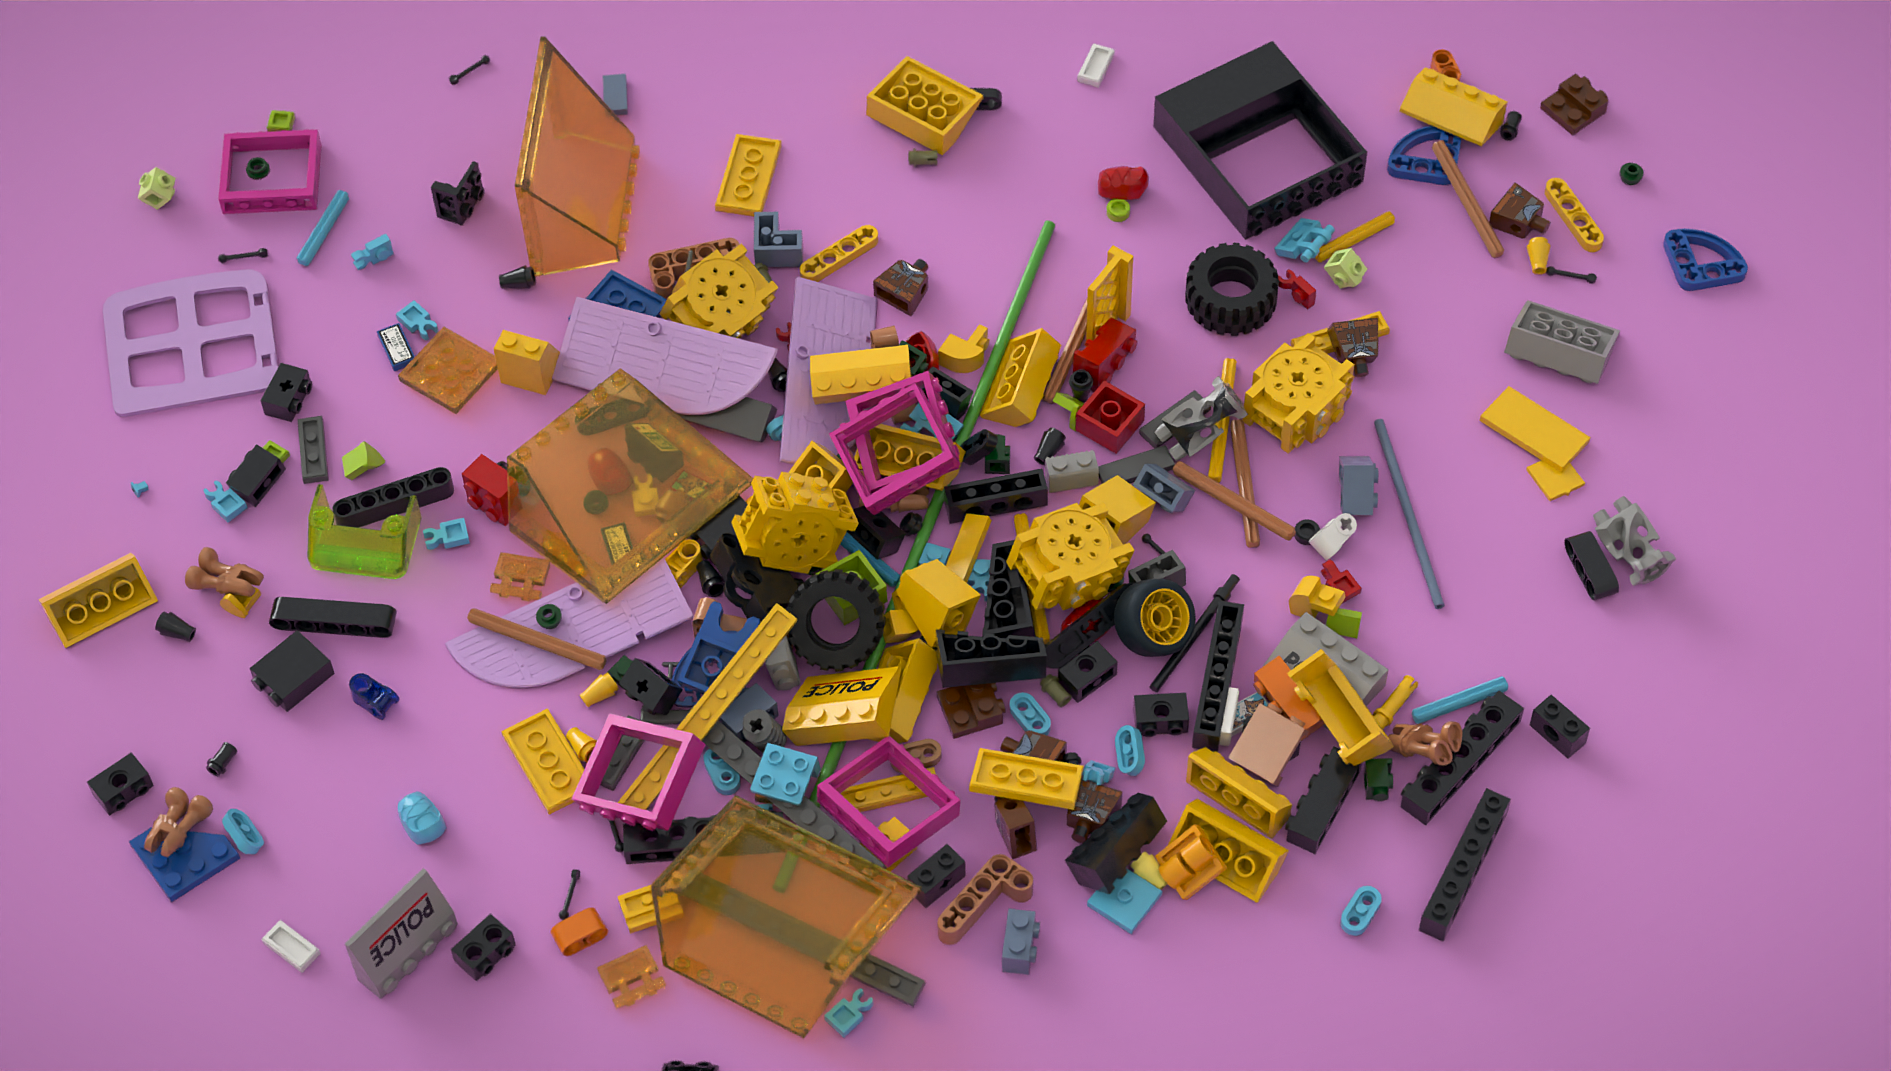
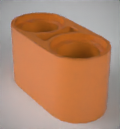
M1445 49L1436 50L1432 54L1430 69L1460 81L1461 71L1453 55Z
M590 907L557 923L552 927L550 933L564 956H571L602 940L608 934V929L597 910Z

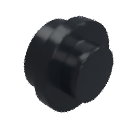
M909 512L901 520L899 527L906 533L905 536L915 535L922 528V516L918 513Z

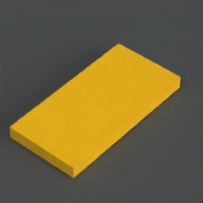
M736 134L715 203V211L754 216V212H763L782 147L781 140Z
M1510 386L1480 415L1479 420L1560 472L1584 449L1591 438Z
M548 708L501 731L504 740L549 815L575 802L572 800V796L584 772V767Z
M979 748L969 784V792L1074 810L1084 766Z

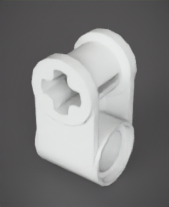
M1341 514L1319 530L1309 540V543L1325 560H1328L1355 532L1357 527L1356 520L1350 514Z

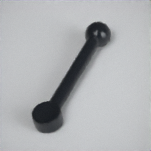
M484 55L480 61L458 75H451L449 77L450 84H457L459 82L458 79L482 64H488L490 57Z
M260 248L256 252L227 256L220 254L218 261L225 263L227 260L254 256L264 258L268 256V250Z
M1549 266L1546 272L1550 276L1557 274L1584 279L1590 284L1595 283L1597 276L1593 273L1588 275L1557 270L1553 266Z
M1150 534L1142 536V541L1150 544L1159 554L1166 553L1152 540Z
M609 820L616 842L615 850L623 852L624 845L620 840L615 821Z
M573 869L571 872L572 879L564 907L559 912L561 920L569 917V905L576 881L580 878V870Z

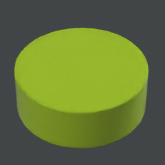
M1124 199L1109 201L1106 210L1107 217L1114 222L1125 221L1130 216V204Z

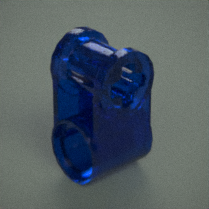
M358 673L351 677L349 681L353 701L380 720L386 717L385 713L393 704H397L400 701L399 696L391 688L382 685L367 674ZM361 688H367L364 691H358Z

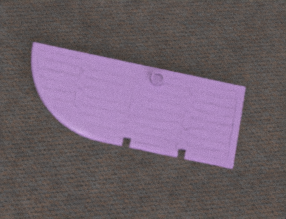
M796 277L780 462L795 464L811 441L825 446L837 456L838 451L829 433L838 429L840 424L850 422L846 402L815 405L811 388L810 356L871 349V343L866 342V339L870 340V331L875 330L877 298ZM855 439L847 443L849 449L856 443Z
M576 297L552 380L598 392L600 384L605 385L603 394L643 405H648L650 397L655 398L654 408L682 415H705L731 407L749 395L768 373L778 349Z
M658 545L500 618L594 651L608 658L639 644L636 636L643 633L647 640L694 618V615ZM553 604L560 609L562 619L557 627L546 629L537 623L536 613L543 605ZM549 613L544 617L548 618L552 615V613ZM478 627L445 643L452 657L466 671L483 681L504 687L528 688L542 686L585 669L582 663L483 627Z

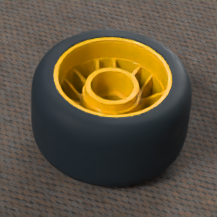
M1167 579L1142 580L1130 585L1119 597L1114 612L1116 632L1122 643L1133 653L1145 657L1167 656L1181 650L1190 640L1196 622L1195 608L1188 593L1180 585Z

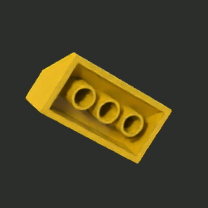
M1425 67L1413 79L1399 112L1482 147L1503 125L1508 101Z
M1043 328L1010 339L979 416L983 419L1014 427L1031 423L1037 415V408L1044 397L1045 387L1051 378V372L1058 360V353L1062 345Z
M908 345L810 356L811 388L815 405L843 402L912 377Z
M879 424L869 430L880 475L888 477L922 465L942 453L940 443L936 437L884 424ZM953 442V445H956L960 452L959 461L962 464L965 451L957 443ZM857 449L854 459L859 469L863 470ZM959 469L942 475L925 485V487L943 491L944 487L958 475Z
M132 553L38 599L65 648L158 601L137 558Z
M920 638L885 648L877 668L898 666L901 668L889 735L898 744L907 742L911 738L914 724L921 713L923 700L929 691L931 679L937 670L936 651ZM885 737L871 738L869 740L880 742Z
M1205 747L1191 752L1188 756L1186 782L1269 838L1273 839L1288 821L1292 810V804L1285 796L1276 794L1268 789L1264 782L1255 780L1247 775L1241 767L1233 766L1227 762L1220 753L1212 752Z
M1199 799L1188 803L1168 845L1194 824L1199 825L1227 867L1215 879L1258 903L1279 873L1289 850Z

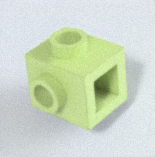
M157 167L149 173H144L139 181L141 187L138 199L158 210L173 197L175 193V188L173 187L176 178Z
M1352 248L1335 251L1324 266V269L1339 288L1357 286L1367 271V267Z

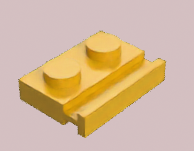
M669 879L617 896L630 934L681 917V911Z

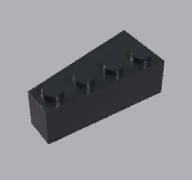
M1015 540L992 544L990 578L987 587V605L985 607V623L982 637H984V633L994 634L998 638L1007 639L1008 635L1036 637L1026 582L1017 568L1011 570L1006 563Z
M936 629V656L942 688L1046 678L1047 655L1044 641L1041 637L1008 635L1007 639L998 638L990 633H984V637L968 636V632L958 631L957 635L945 634V630Z
M1142 793L1134 794L1123 807L1112 813L1100 828L1095 829L1084 843L1074 848L1072 854L1064 861L1079 885L1110 895L1115 889L1113 886L1117 878L1123 879L1128 872L1126 866L1130 861H1137L1142 854L1141 847L1152 842L1167 823V819L1153 796Z

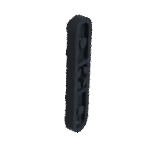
M1124 583L1117 587L1044 645L1047 655L1046 668L1058 669L1064 666L1115 625L1114 612L1117 601L1125 589L1134 583ZM1100 619L1093 626L1095 631L1088 630L1082 633V631L1086 630L1087 627L1090 625L1088 621H1096Z

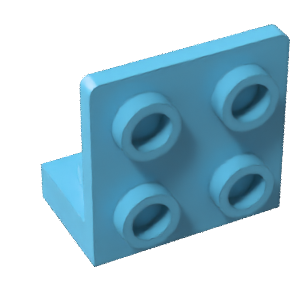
M767 743L750 790L752 793L800 806L811 777L818 778L821 770L818 758Z

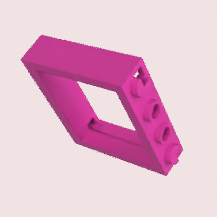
M318 129L224 134L218 197L222 213L317 210L321 159V140ZM309 148L306 188L230 191L233 152Z
M929 371L845 401L851 421L864 409L878 405L882 399L892 397L899 393L901 388H907L916 383L921 389H926L928 401L955 454L960 459V452L957 446L953 445L952 437L955 436L953 427L950 422H947L946 414L949 413L948 408L940 396V392L943 391L942 386L939 384L938 377L935 378ZM867 431L855 438L865 480L872 494L919 467L916 466L881 479L870 432ZM958 466V467L952 469V470L949 471V472H952V471H954V470L960 469V467Z
M916 383L907 388H901L899 393L882 399L877 406L860 412L855 419L848 423L840 424L838 429L829 433L866 509L873 515L961 465L924 391ZM919 402L944 452L872 494L847 443Z
M609 713L572 796V800L580 805L579 810L586 811L590 815H594V812H597L609 820H615V817L620 818L622 822L631 826L639 823L651 831L656 828L668 831L706 744L693 733ZM622 735L679 748L652 812L595 797Z
M890 735L817 785V802L887 867L894 864L960 815V799L955 795V792L943 785L936 774H931L918 758L910 755L903 744L899 745ZM887 760L941 808L895 842L889 840L840 794Z

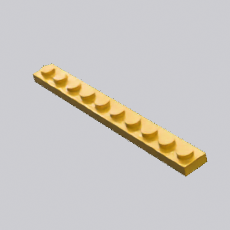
M776 603L676 730L693 733L702 741L798 619ZM663 745L617 803L647 810L659 796L679 748Z

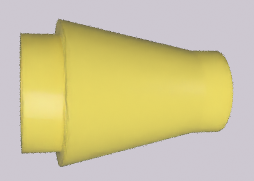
M1144 851L1137 861H1133L1131 867L1134 869L1133 873L1158 889L1162 890L1167 885L1159 873L1158 868L1160 865L1153 854L1149 855Z

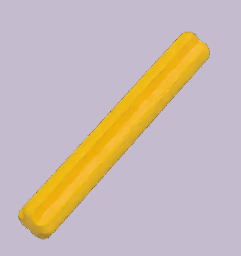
M1387 211L1322 245L1315 259L1317 262H1323L1330 258L1335 251L1347 249L1395 223V216L1391 211Z

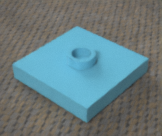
M1126 868L1128 872L1123 879L1117 878L1113 883L1115 889L1110 895L1096 890L1087 901V906L1132 934L1162 896V890Z

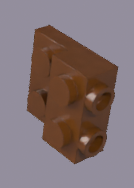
M1575 73L1559 84L1557 92L1541 102L1540 109L1573 136L1605 114L1609 100L1604 91H1596L1591 86V82L1587 77H1580Z
M996 683L949 687L936 691L937 699L953 739L1003 724V713H1006L1002 698L997 699L994 692H997Z

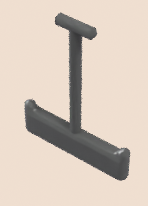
M679 662L662 663L663 667H668V678L671 680L673 667H676ZM641 708L640 720L651 724H680L692 708L689 710H670L667 715L660 713L652 715Z

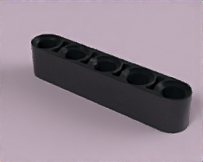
M437 467L336 501L332 507L336 524L339 529L350 531L447 499L454 493L452 476L448 469Z
M277 597L273 602L269 624L275 629L284 631L298 630L299 632L387 638L392 635L397 611L394 607L386 604Z

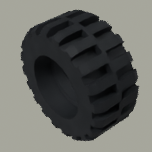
M1233 242V245L1221 243L1216 248L1214 246L1206 249V253H1199L1189 266L1185 293L1187 309L1194 316V320L1200 325L1203 323L1204 328L1209 331L1213 329L1220 335L1231 333V336H1238V333L1242 332L1244 334L1251 333L1253 328L1257 330L1264 326V322L1266 323L1270 320L1272 313L1276 309L1279 286L1278 272L1274 268L1273 262L1269 258L1265 259V254L1260 250L1255 251L1252 246L1246 245L1244 247L1240 246V243ZM1233 281L1244 284L1252 291L1243 296L1228 297L1219 294L1212 287L1221 282Z
M835 569L831 572L825 570L806 579L792 595L786 610L796 617L798 621L788 632V641L790 646L794 645L796 648L795 653L800 658L803 656L808 660L807 664L812 667L814 664L818 665L820 670L824 671L829 669H835V672L843 671L844 668L849 667L852 669L858 666L860 662L868 659L872 652L875 651L884 633L886 617L884 616V604L879 600V593L876 588L872 589L869 586L870 582L865 578L863 580L860 579L856 573L851 571L845 573L841 569ZM828 597H840L849 601L859 615V628L854 637L841 644L830 643L820 638L814 631L811 623L812 611L818 602Z

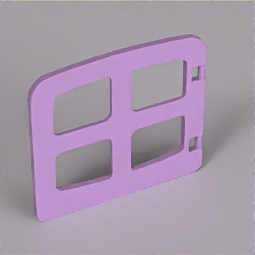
M248 269L203 274L136 287L111 295L103 305L113 408L120 417L262 393L266 391L278 369L267 284L264 276L255 270ZM234 290H245L248 292L251 313L248 319L209 326H200L197 323L195 295ZM262 296L263 305L255 306L254 297ZM176 299L179 327L176 331L136 339L126 338L124 321L126 311L144 305ZM244 336L254 337L257 363L253 367L210 378L204 376L201 347L204 344ZM171 349H180L182 351L185 380L183 382L151 387L132 386L129 366L130 357ZM270 357L272 366L263 367L262 359Z

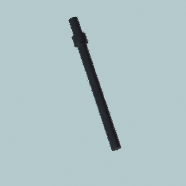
M1231 574L1223 587H1219L1214 593V599L1195 623L1193 634L1188 643L1170 657L1149 686L1152 691L1158 692L1216 614L1219 600L1228 602L1232 590L1240 581L1237 575Z

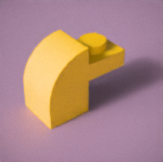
M979 324L968 341L950 333L938 350L939 365L956 373H970L979 369L984 364V352L990 342V339H988V328Z
M1305 576L1289 598L1290 613L1301 617L1307 612L1316 618L1318 613L1322 612L1334 617L1345 599V592L1321 584L1320 577Z
M897 589L892 593L895 610H890L884 615L886 617L883 630L885 643L905 641L919 630L898 596Z

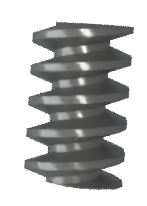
M760 709L752 710L743 717L742 724L745 738L762 753H764L767 743L781 747L785 746L787 736L782 731V726L766 711Z

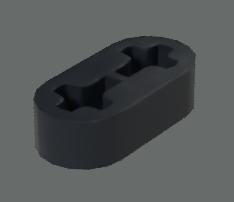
M970 88L983 95V99L976 110H997L1001 107L1002 93L998 89Z
M982 429L964 441L960 446L965 451L962 462L973 465L990 454L997 445V435L987 429Z

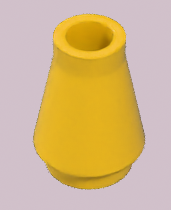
M1544 237L1531 238L1526 246L1534 274H1544L1547 272L1551 245Z
M607 672L603 676L600 674L579 696L585 705L590 707L595 703L614 696V692L619 690V687Z
M573 727L567 732L566 739L570 742L579 760L588 763L597 740L580 731L577 727Z

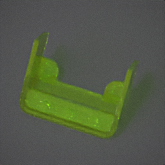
M318 484L308 516L307 558L310 566L315 570L388 579L401 578L407 572L422 519L416 496L411 495L405 516H389L384 520L381 530L333 525V511L329 508L323 485Z

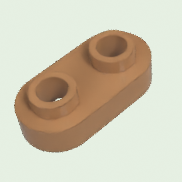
M923 739L903 744L906 751L914 758H918L925 768L934 766L941 760V746L936 740ZM927 753L932 754L931 757H925L924 755ZM890 762L891 767L895 771L902 773Z

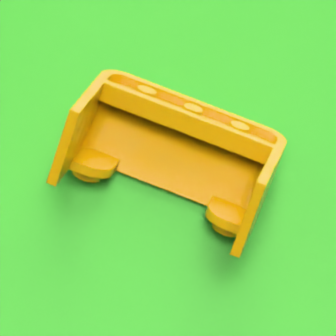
M1322 649L1287 673L1297 684V687L1294 688L1297 695L1302 701L1307 699L1313 705L1338 741L1341 748L1338 754L1346 765L1348 763L1354 766L1386 753L1394 747L1344 673Z

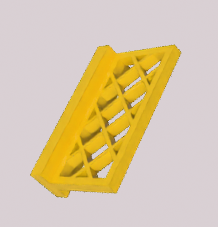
M1114 245L1107 252L1106 267L1088 287L1086 341L1088 339L1094 340L1098 336L1096 331L1111 317L1116 320L1120 318L1126 321L1131 315L1134 256Z

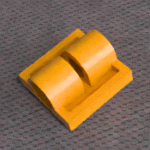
M1194 824L1155 855V858L1161 865L1158 868L1160 875L1170 887L1177 890L1183 900H1188L1227 869L1217 851L1197 824Z

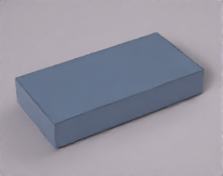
M626 74L603 75L605 116L628 114Z

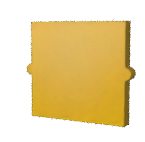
M1542 460L1526 467L1527 472L1549 501L1563 495L1568 496L1570 492L1585 486V482L1571 463L1562 472Z

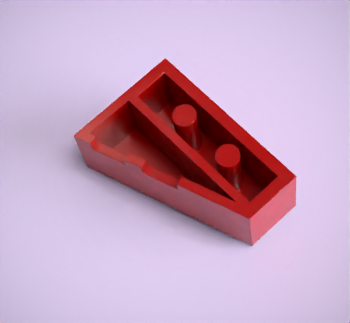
M1112 317L1096 331L1098 336L1094 340L1088 339L1085 341L1084 345L1087 347L1084 350L1080 351L1077 349L1073 354V373L1077 370L1088 371L1093 377V385L1090 390L1092 392H1095L1104 380L1108 383L1111 382L1113 373L1122 368L1125 357L1128 353L1134 352L1138 343L1136 340V329Z

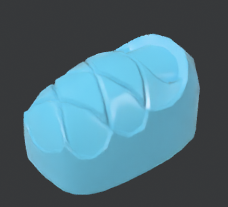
M421 792L410 793L399 801L398 814L400 821L408 836L417 845L436 840L446 830L447 827L441 813Z

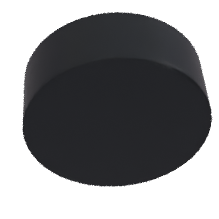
M1301 520L1295 526L1296 534L1294 537L1300 544L1311 545L1309 540L1320 530V527L1313 520Z

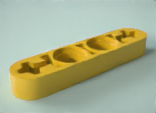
M1549 179L1544 193L1548 201L1584 250L1588 252L1599 251L1604 240L1602 231L1563 179ZM1570 203L1574 208L1567 210L1562 207V204ZM1582 220L1586 225L1582 227L1574 224V221Z
M864 225L804 261L800 266V277L816 282L821 281L874 248L878 244V230L872 225ZM851 245L855 249L851 252H846L843 250V247ZM827 257L836 259L832 264H827L823 260Z

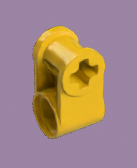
M684 540L665 558L679 588H682L687 583L688 579L697 571V564L703 561L701 549L697 541Z

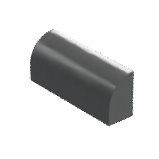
M745 397L731 407L711 414L682 415L669 412L668 415L763 442L768 435L766 428L774 420L777 409L772 404Z

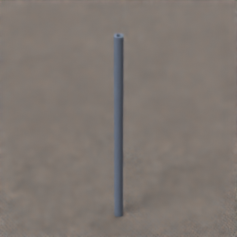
M1377 419L1374 421V425L1435 609H1441L1445 604L1384 420Z

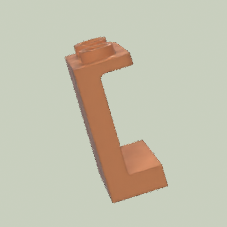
M1270 702L1267 707L1259 703L1228 758L1268 782L1279 786L1283 779L1281 777L1283 770L1304 735L1307 736L1309 731L1303 728L1305 725L1303 721L1294 716H1291L1290 719L1281 715L1283 710Z

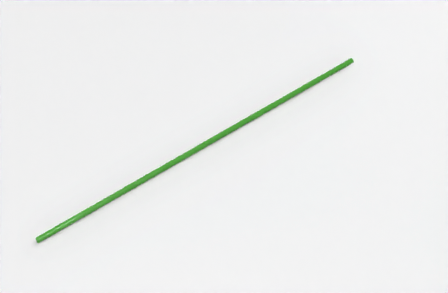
M1045 221L962 423L964 427L958 433L955 443L959 446L969 439L1055 229L1056 225L1052 221ZM935 489L922 521V528L917 533L901 575L908 569L911 570L918 567L923 550L944 503V490ZM899 578L898 583H897V585H896V587H895V590L899 587L900 578ZM892 597L885 614L890 610H895ZM883 635L875 651L866 659L862 670L877 668L886 646ZM847 741L832 742L809 798L818 808L821 805L817 802V785L834 774ZM799 826L773 887L774 891L781 894L786 893L809 836Z

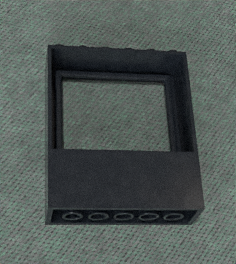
M1273 41L1155 96L1153 127L1245 240L1261 234L1272 226H1278L1283 221L1296 217L1311 207H1317L1323 201L1337 197L1342 192L1355 188L1364 181L1367 151ZM1297 119L1335 165L1248 206L1211 159Z

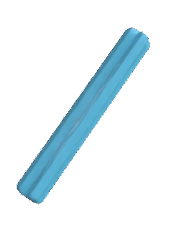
M338 190L297 256L300 265L308 266L349 200L346 191Z
M1498 677L1413 709L1412 718L1415 723L1420 724L1484 700L1488 696L1492 697L1498 691L1503 693L1508 690V682L1505 677Z

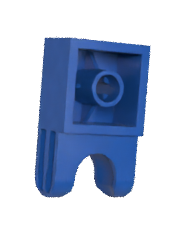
M716 601L712 602L678 678L679 684L704 695L759 626V618L750 617L740 631L732 634L726 633L720 627L723 615L722 605ZM713 663H716L719 670L711 674L707 667L709 665L713 666Z

